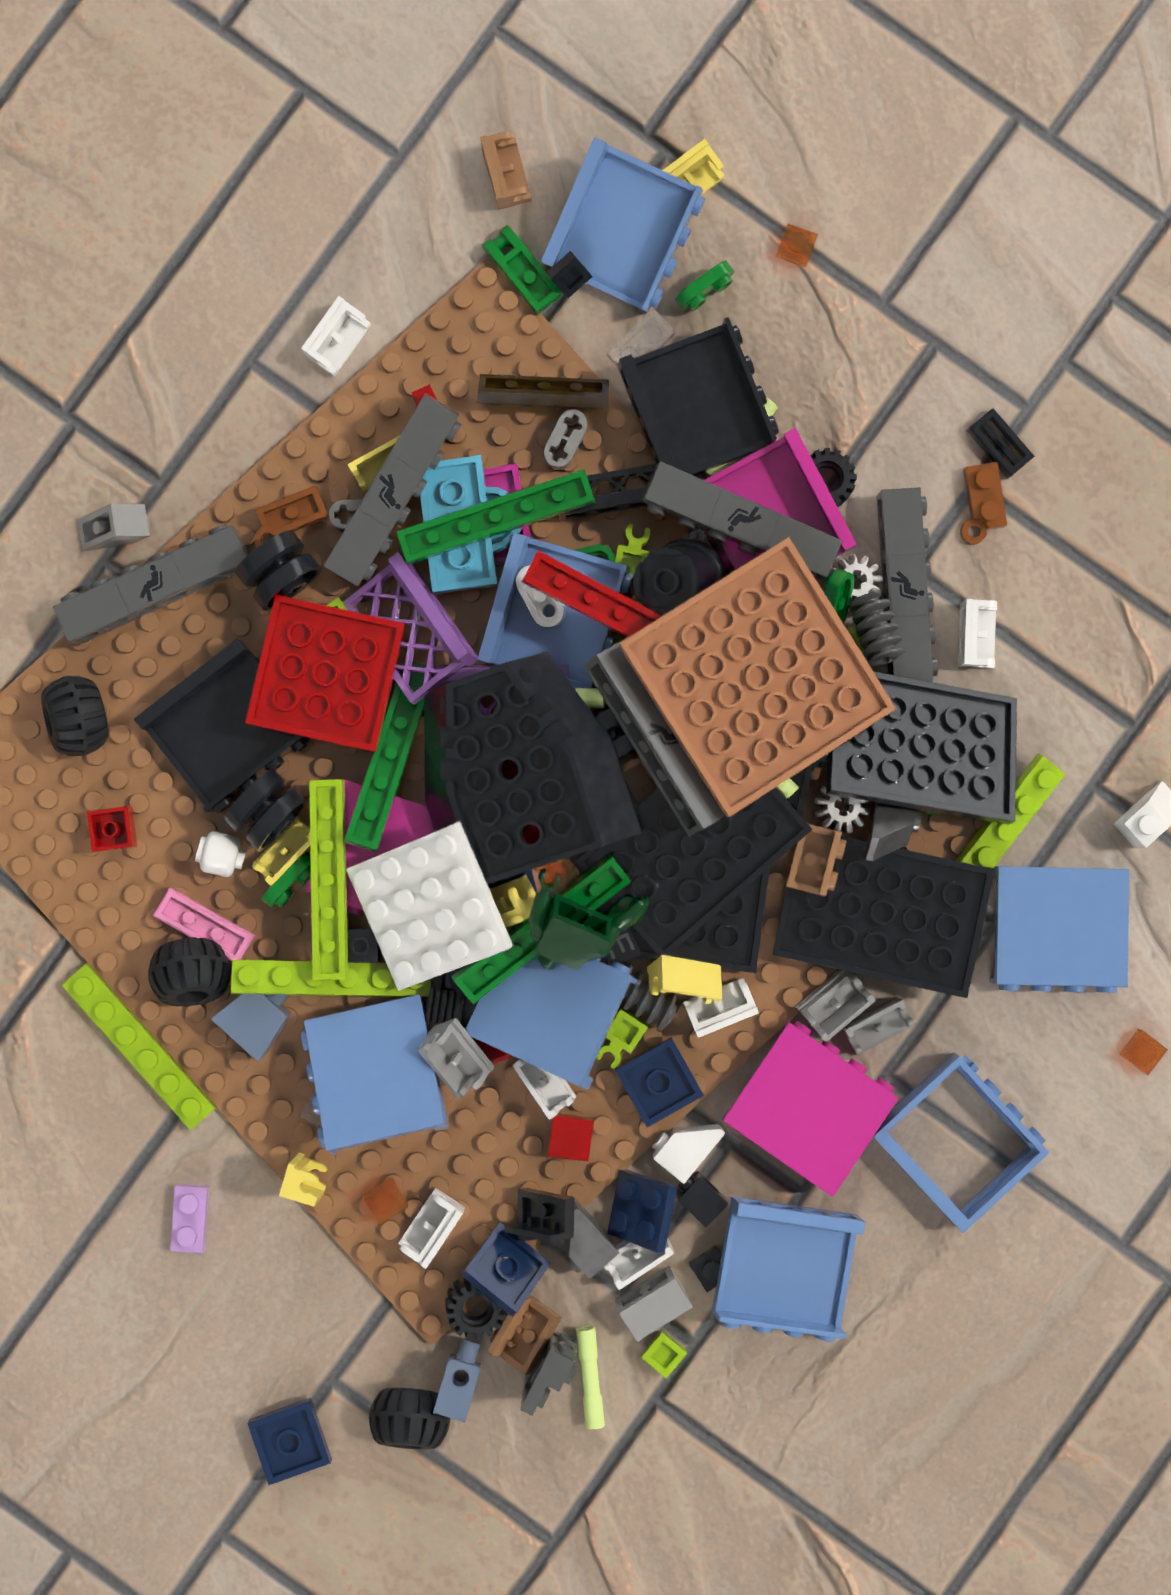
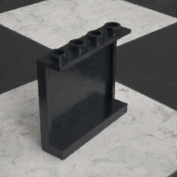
M729 317L725 318L722 325L639 357L633 358L632 354L619 358V373L656 465L661 461L695 476L753 454L777 439L776 435L779 433L777 423L772 415L768 416L764 407V404L767 403L765 393L760 385L756 386L752 375L755 373L752 360L749 355L744 356L740 346L743 344L740 330L737 325L732 326Z
M238 638L134 718L138 726L149 733L204 804V811L213 813L215 810L217 813H221L233 804L234 801L231 798L240 791L244 792L265 771L271 768L277 770L285 763L283 757L292 750L298 753L311 743L307 737L245 723L259 662L245 643Z

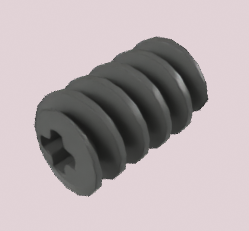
M878 592L859 596L848 605L850 612L853 613V623L857 625L856 633L861 637L859 640L860 647L865 649L863 656L868 661L869 666L872 667L890 663L906 653L904 647H894V645L902 641V637L900 635L891 636L890 633L898 629V624H887V621L894 618L895 615L893 611H883L891 605L889 599L880 600L881 593Z
M629 963L627 967L631 969L629 972V974L631 975L633 965ZM640 970L632 976L638 980L636 985L630 983L624 995L626 999L624 1009L628 1010L633 1005H636L635 1016L637 1018L644 1012H647L646 1024L649 1025L654 1020H659L657 1031L660 1032L670 1024L684 999L675 1004L676 993H670L666 997H664L665 993L661 992L658 993V996L651 995L649 979L643 983L644 972Z

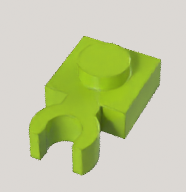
M629 524L625 534L628 546L618 545L615 562L631 567L630 574L634 575L639 562H643L645 557L650 555L648 554L650 551L641 550L642 546L649 541L650 528L646 527L644 536L637 539L632 535L633 524Z
M622 1006L606 1035V1038L611 1042L601 1046L596 1058L600 1060L605 1052L613 1053L615 1060L611 1068L615 1069L622 1060V1049L631 1054L649 1025L641 1018H637L629 1010H625Z

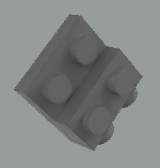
M553 1333L523 1388L521 1411L533 1416L537 1406L543 1408L551 1391L548 1389L549 1387L560 1392L564 1383L570 1384L577 1370L575 1363L578 1357L575 1356L577 1353L575 1347L578 1342L576 1339L565 1333H560V1335Z

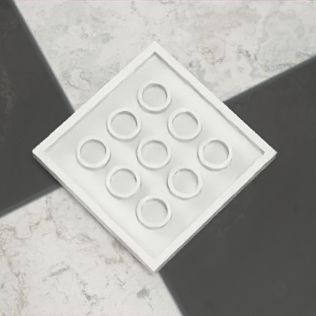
M460 821L346 869L398 991L503 952L513 946Z

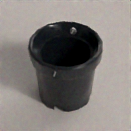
M686 538L669 542L662 548L648 553L650 555L645 557L643 562H639L635 569L633 585L638 600H642L648 609L664 616L728 576L726 564L718 551L704 541Z

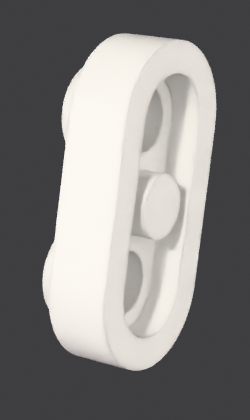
M529 566L522 568L517 574L516 586L534 621L543 627L559 625L566 615L565 605L522 583ZM548 605H552L555 608V614L552 617L545 615V608Z

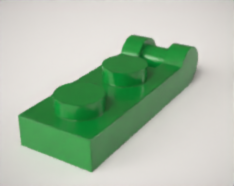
M506 225L499 230L500 235L493 240L488 239L482 244V247L533 311L539 315L562 296V291L550 279L544 268L515 232ZM509 245L513 250L504 256L501 250Z

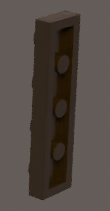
M480 374L478 403H488L490 405L519 404L524 407L545 405L565 408L569 406L584 407L590 410L608 408L609 380Z

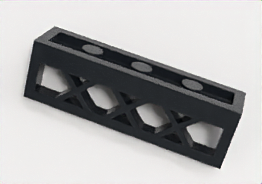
M656 464L587 475L589 484L591 483V490H593L598 482L607 481L616 489L613 493L597 496L593 494L595 503L560 514L559 520L563 521L648 506L641 502L651 479L645 474L653 473ZM638 475L647 482V485L643 488L627 490L623 487L631 476ZM623 478L619 484L613 480Z

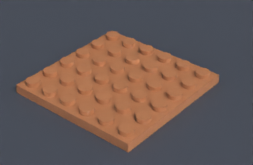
M789 537L618 644L726 817L732 816L896 709Z

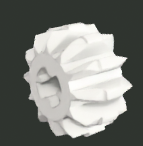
M855 554L849 556L848 563L842 558L837 561L839 569L856 575V580L861 579L862 583L857 589L852 591L851 600L871 592L881 593V590L873 584L881 583L883 577L879 575L873 576L872 574L879 566L874 564L868 568L866 566L869 560L867 556H864L859 564ZM831 568L829 574L833 573L837 569Z
M822 786L820 788V792L826 799L815 798L814 803L823 805L824 810H817L814 814L815 817L827 816L821 824L823 828H827L834 822L832 830L841 831L843 823L846 833H852L853 826L851 821L859 827L864 825L863 820L858 814L869 815V809L860 808V803L868 802L867 800L826 794V787ZM840 797L844 798V804L849 806L848 811L842 812L843 816L839 815V809L834 807L835 802L841 801Z

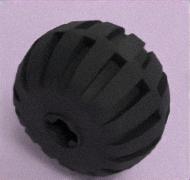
M64 676L51 682L44 688L41 695L44 721L51 744L57 752L68 756H84L98 750L105 744L108 738L106 711L99 689L92 680L81 676Z
M181 938L165 943L155 951L149 964L148 980L157 998L165 1004L179 1007L203 1005L218 999L224 994L230 982L231 964L222 946L217 942L207 938Z
M386 1388L381 1390L374 1399L369 1412V1426L375 1442L388 1447L429 1450L439 1447L447 1435L450 1418L433 1413L438 1392L414 1388Z

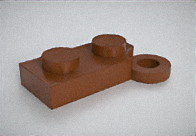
M998 462L967 466L963 469L971 519L962 525L960 534L962 539L970 545L982 542L987 535V530L1007 526ZM970 526H975L979 529L978 537H971L969 535L968 529Z
M316 485L255 509L262 528L255 534V545L259 547L263 544L262 537L266 534H271L274 537L282 532L289 530L297 531L329 518L318 487Z

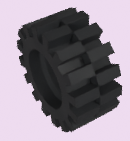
M824 448L823 451L818 449L810 456L818 470L830 468L837 474L838 485L829 492L839 507L849 498L856 486L854 484L857 480V474H854V463H849L850 458L847 455L844 457L840 455V450L836 449L833 452L830 451V448Z
M464 1277L462 1283L457 1279L453 1282L454 1289L449 1287L447 1291L448 1298H445V1309L449 1325L452 1329L455 1328L456 1334L459 1336L465 1333V1338L471 1340L472 1334H476L477 1340L483 1339L481 1333L484 1332L487 1333L488 1337L493 1335L492 1328L495 1327L498 1330L501 1327L500 1320L504 1321L505 1311ZM475 1296L486 1299L488 1307L483 1314L468 1316L463 1311V1305L467 1299Z

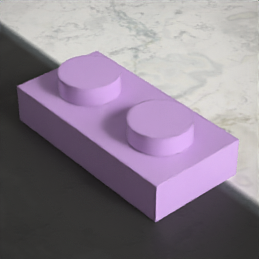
M175 1185L170 1251L203 1253L205 1251L210 1186Z

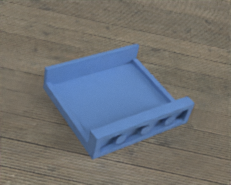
M594 137L541 262L553 267L571 250L593 276L586 282L587 284L649 313L651 307L657 308L664 290L660 289L664 277L670 278L678 260L673 257L678 246L684 247L692 229L687 226L692 215L698 216L705 202V198L701 196L703 189L698 185L694 186L611 147L606 142Z
M513 533L478 660L500 665L509 661L548 652L556 664H569V678L567 679L574 688H597L583 665L597 654L614 645L615 638L611 637L613 630L565 606V618L559 625L555 627L540 626L534 621L517 589L516 577L522 568L532 563L539 550L623 595V593L628 594L632 586L634 575L630 574L631 567ZM548 605L545 608V615L552 617L555 614V608L552 605Z
M995 866L993 868L995 869L993 879H996L994 977H990L991 983L999 984V990L1019 991V985H1032V991H1052V986H1064V991L1084 992V986H1097V992L1117 993V987H1128L1129 869Z
M538 954L478 1001L465 1030L475 1039L589 1090L594 1079L588 1076L629 984L636 985L638 980L629 974L630 968L615 961H612L611 966L600 962L601 958L586 962L579 969H571L559 963L553 969H546L540 964Z
M420 994L304 1021L306 1031L301 1032V1039L304 1050H309L311 1063L306 1064L307 1074L310 1083H315L316 1095H312V1104L315 1114H320L322 1127L317 1129L318 1139L321 1148L325 1147L326 1151L330 1154L335 1155L337 1150L428 1129L439 1131L449 1128L439 1076L418 1051V1048L430 1031L429 1022L425 1021V1001Z
M732 1196L712 1308L713 1315L721 1322L722 1326L732 1329H739L740 1325L752 1326L753 1330L762 1333H771L772 1329L784 1330V1334L792 1337H803V1333L813 1334L815 1338L827 1342H833L835 1338L846 1339L847 1334L841 1329L856 1235L864 1234L865 1221L858 1215Z

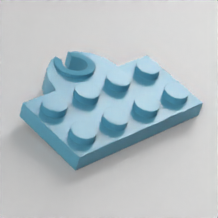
M481 455L441 460L435 470L428 467L423 476V479L428 481L420 494L423 522L508 495L509 493L498 487H486ZM522 527L428 558L432 593L440 594L498 586L494 553L510 547L513 533L519 534Z

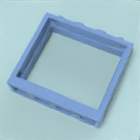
M952 1053L889 1112L873 1137L956 1227L964 1233L1046 1157L1049 1152L1042 1145L1045 1139L1033 1126L1028 1130L1021 1123L1020 1120L1024 1116L1011 1103L1005 1105L998 1098L1001 1091L988 1078L983 1082L975 1073L979 1070L978 1066L966 1055L961 1058L959 1055ZM955 1069L1027 1145V1148L961 1210L952 1203L888 1134L900 1120Z

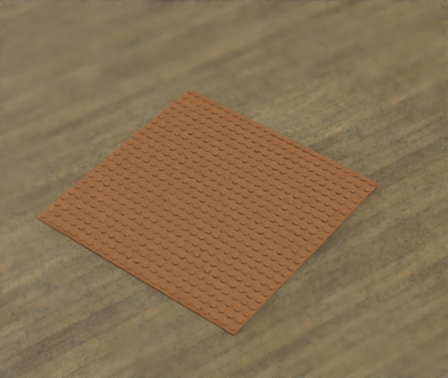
M485 259L156 554L167 551L168 554L180 549L179 545L182 542L192 538H197L198 540L209 536L211 529L224 524L227 527L232 525L239 531L244 545L250 554L257 548L254 537L256 532L262 528L255 509L315 485L318 487L328 515L331 506L337 501L363 499L365 494L348 464L400 436L417 408L411 392L429 384L439 402L460 414L456 421L462 424L452 442L448 439L444 440L439 449L444 452L441 460L481 455L483 469L517 463L522 490L585 469L586 475H593L655 464L639 421L610 389L608 393V408L594 410L569 406L565 408L545 405L524 407L519 404L490 405L488 403H478L480 374L600 379L541 313L537 315L500 268L491 259ZM567 410H579L587 419L586 434L571 464L563 470L552 469L545 462V445L560 416ZM574 418L572 422H565L567 425L566 437L569 438L574 429L580 431L578 419ZM562 442L557 451L553 449L550 451L553 454V461L557 462L559 458L566 459L567 456L564 455L566 443ZM648 473L645 475L651 478L653 473ZM638 475L631 476L623 487L627 490L643 488L647 485V482ZM623 478L613 480L619 484ZM602 481L595 485L592 493L596 496L613 493L616 488L607 481ZM412 495L406 507L411 509L402 526L396 523L393 526L389 535L393 536L394 539L385 554L380 551L377 553L373 563L378 566L370 580L391 564L388 559L395 553L400 552L404 555L397 531L424 523L420 496L416 498ZM647 506L560 521L559 515L529 525L531 538L571 550L598 544L605 545L613 551L615 558L618 545L628 546L625 534L629 524H633L632 535L637 539L644 536L646 527L650 528L649 541L641 549L650 552L662 548L669 542L688 538L690 529L678 524L677 517L666 513L665 517L658 516L646 510ZM342 508L341 514H336V518H339L342 524H347V519L353 517L354 514L349 513L347 508ZM330 518L294 531L304 544L301 554H311L322 568L315 580L294 596V599L327 605L339 597L344 602L367 583V581L362 579L360 584L356 586L324 567L344 532L335 528ZM271 534L264 535L262 537V543L271 539L273 536ZM714 540L715 543L718 545L716 551H718V553L723 551L724 549L719 541ZM428 559L413 563L432 590ZM504 566L496 567L498 586ZM734 568L728 569L727 574L729 575L734 572ZM235 574L77 646L69 643L66 635H64L0 692L1 867L282 1181L284 1180L288 1164L298 1153H303L305 1158L326 1165L328 1168L326 1172H320L317 1169L311 1170V1173H314L320 1182L327 1185L324 1195L315 1206L303 1205L428 1344L436 1343L451 1329L445 1309V1298H448L447 1291L449 1287L454 1289L453 1282L457 1279L460 1283L464 1281L461 1273L499 1222H502L504 1225L517 1222L518 1189L531 1188L570 1197L574 1196L583 1207L587 1206L618 1177L619 1170H626L652 1147L656 1139L663 1132L667 1133L770 1040L786 1023L799 1013L795 1006L838 971V969L772 955L787 889L786 885L794 857L795 844V846L770 866L756 973L721 969L722 985L742 977L744 978L759 1014L698 1038L682 1003L680 1009L666 1028L658 1032L659 1020L656 1019L650 1023L631 1054L622 1049V1060L617 1067L672 1037L704 1096L653 1125L646 1127L615 1069L611 1068L615 1060L614 1054L605 1052L600 1060L595 1059L588 1076L594 1079L589 1090L567 1081L577 1097L570 1106H565L558 1111L562 1114L594 1118L589 1161L548 1156L553 1118L550 1120L547 1118L513 1068L512 1063L517 1059L513 1056L494 1064V1069L489 1072L485 1081L477 1090L470 1086L464 1097L458 1099L440 1079L449 1125L448 1129L419 1131L337 1150V1154L332 1155L326 1151L325 1147L321 1148L318 1139L317 1129L322 1127L320 1114H315L312 1104V1095H316L315 1083H310L307 1074L306 1064L311 1063L309 1050H304L301 1039V1032L306 1031L304 1021L401 999L400 997L290 995L282 1005L291 1012V1016L267 1055L257 1061L211 1020L216 1014L242 995L231 994V960H229L231 964L230 982L226 991L218 999L203 1005L179 1007L165 1004L157 998L148 980L149 964L155 951L170 941L190 938L153 916L170 887L256 935L242 960L312 961L311 893L306 892L309 880L304 884L299 881L291 890L294 895L281 908L277 905L270 908L261 900L262 896L271 886L264 880L265 876L258 870H254L252 865L267 848L257 852L245 841L249 828L241 832H235L223 821L232 805L221 813H217L216 810L213 813L205 812L203 809L205 807L149 733L146 730H142L134 720L136 716L237 638L245 643L259 661L271 610H263L253 597L256 587H246L238 575ZM393 575L384 582L382 594L396 595L398 581ZM633 583L629 593H623L629 599H632L633 596L636 597ZM498 586L434 594L473 651L479 656ZM403 591V596L408 597L405 591ZM365 597L355 605L359 613L371 615L373 598ZM381 599L378 616L391 618L394 600ZM402 601L399 619L413 620L415 606L412 602ZM421 616V617H420V621L425 622V620H424L423 617ZM412 625L405 626L402 642L409 643ZM419 626L416 644L430 645L432 630L429 627ZM438 641L437 646L443 647V646L440 644V642ZM400 648L397 665H403L408 648ZM415 649L413 661L427 665L429 650ZM436 651L434 667L449 665L453 662L446 652ZM477 660V661H476L475 663H473L472 665H498V664H495V663H487V662H484V661H481V660ZM64 676H81L92 680L97 685L104 703L108 723L107 741L98 750L84 756H68L57 752L51 744L46 729L41 703L42 691L51 682ZM395 682L394 688L390 692L385 717L397 682ZM488 695L481 702L488 708L495 699ZM497 705L491 710L492 713L495 712ZM589 708L594 715L604 710L600 708ZM422 716L396 796L426 806L424 716ZM309 738L311 743L298 753H295L293 750L283 757L285 763L276 771L286 779L283 792L295 788L308 799L307 804L298 816L310 827L309 780L344 779L363 785L374 752ZM636 750L620 759V766L639 756ZM824 762L818 780L810 779L802 818L808 824L822 827L821 824L827 816L815 817L814 812L824 809L823 805L815 804L814 799H826L820 792V788L822 786L826 787L827 762ZM628 787L632 802L637 807L638 803ZM242 791L231 798L234 801L233 804L241 796ZM840 797L841 801L835 802L834 807L838 808L839 815L843 816L842 812L848 811L849 806L845 805L844 798ZM875 802L860 803V808L870 810L869 815L858 814L863 820L864 825L859 827L851 821L853 832L846 833L842 823L841 836L868 842ZM132 806L137 847L92 852L87 812ZM916 809V813L921 814L919 830L917 833L912 832L908 845L900 849L956 860L985 821L943 813L926 814ZM832 822L830 826H828L826 829L832 830L834 822ZM216 831L238 837L241 842L240 849L246 850L242 868H235L233 874L229 877L203 872L200 869V862L195 861L202 836L207 837L210 832ZM573 856L565 858L567 863L563 866L567 870L566 887L570 884ZM364 911L362 916L347 912V915H349V928H371ZM383 954L382 960L378 963H386ZM634 957L621 964L626 967L629 963L633 965L632 976L640 970L643 971L642 982L644 983L649 979L647 967L655 960ZM666 992L664 997H666L672 992ZM676 993L675 1004L683 999L685 1001L695 996ZM624 997L617 1010L616 1015L618 1014L622 1006L624 1007L626 999ZM423 998L427 1011L428 998ZM633 1005L628 1010L635 1014L637 1006ZM644 1012L639 1018L646 1022L648 1013ZM429 1022L430 1030L441 1023ZM605 1037L603 1044L611 1042ZM436 1187L463 1205L465 1209L425 1269L421 1264L400 1250L401 1245L398 1243ZM540 1240L525 1241L536 1251L542 1246L540 1245ZM475 1296L467 1299L463 1305L465 1314H468L484 1298Z

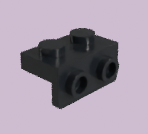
M531 1188L518 1189L517 1222L505 1225V1232L517 1235V1239L522 1241L540 1240V1245L558 1246L561 1240L574 1238V1197Z

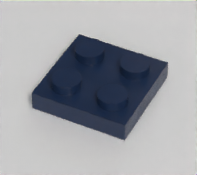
M672 1037L615 1068V1072L646 1127L653 1125L704 1096Z
M619 1170L607 1234L656 1253L665 1252L677 1187L630 1170Z
M499 1222L463 1270L461 1276L513 1317L519 1311L551 1262L525 1241L518 1240L517 1235L506 1233L505 1225Z
M311 1397L249 1419L247 1424L268 1485L331 1464L332 1457Z

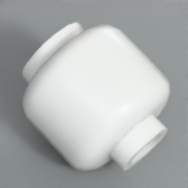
M212 831L207 837H201L195 861L200 862V869L203 872L229 877L233 874L235 868H242L246 850L240 849L241 842L238 837Z

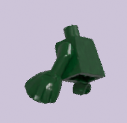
M543 868L538 874L542 888L540 894L536 893L529 915L530 932L532 938L536 940L535 951L539 954L538 960L540 964L546 969H553L558 963L571 969H579L586 962L607 956L621 931L627 930L628 927L637 924L643 918L650 902L649 897L632 898L624 896L611 907L608 916L557 893L554 894L553 898L549 897L551 891H554L560 885V879L556 871L555 879L551 883H545L543 879L546 875V868Z

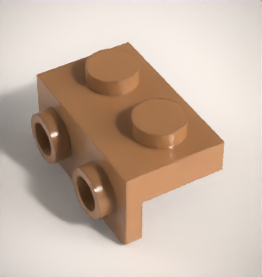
M808 824L813 830L797 843L786 887L826 897L827 890L834 891L838 872L832 870L835 858L842 860L846 840L841 839V831Z
M528 1296L513 1317L506 1312L507 1317L498 1330L496 1329L491 1336V1345L487 1351L492 1357L500 1356L524 1375L531 1374L562 1319L560 1315L534 1296Z

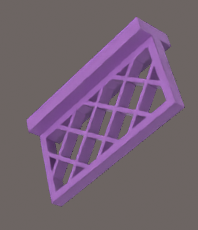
M397 552L388 559L391 563L347 598L343 604L348 611L359 613L355 605L365 597L373 598L371 616L380 617L378 616L380 600H394L392 617L380 618L412 625L409 643H401V647L408 648L405 666L396 665L394 679L410 703L415 705L424 695L434 690L464 665L470 667L479 658L439 600L432 593V590L413 564L408 565L404 555ZM393 575L398 581L396 595L382 594L384 582ZM403 591H405L408 597L403 596ZM402 601L414 604L413 620L399 619ZM421 616L423 617L425 622L420 621ZM419 626L429 627L432 630L430 645L416 644ZM438 641L440 642V644H441L443 647L437 646ZM415 649L429 650L426 668L412 667ZM436 651L446 652L453 661L443 670L433 669ZM399 670H404L403 676L401 675ZM411 671L425 673L423 686L413 692L409 686Z

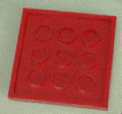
M275 595L245 723L376 753L404 635L405 623Z

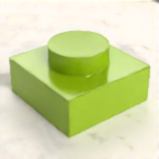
M661 1329L641 1353V1358L667 1379L686 1356L687 1350Z

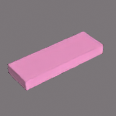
M172 887L167 890L153 915L189 937L207 938L217 942L222 946L225 955L231 961L242 960L256 936Z

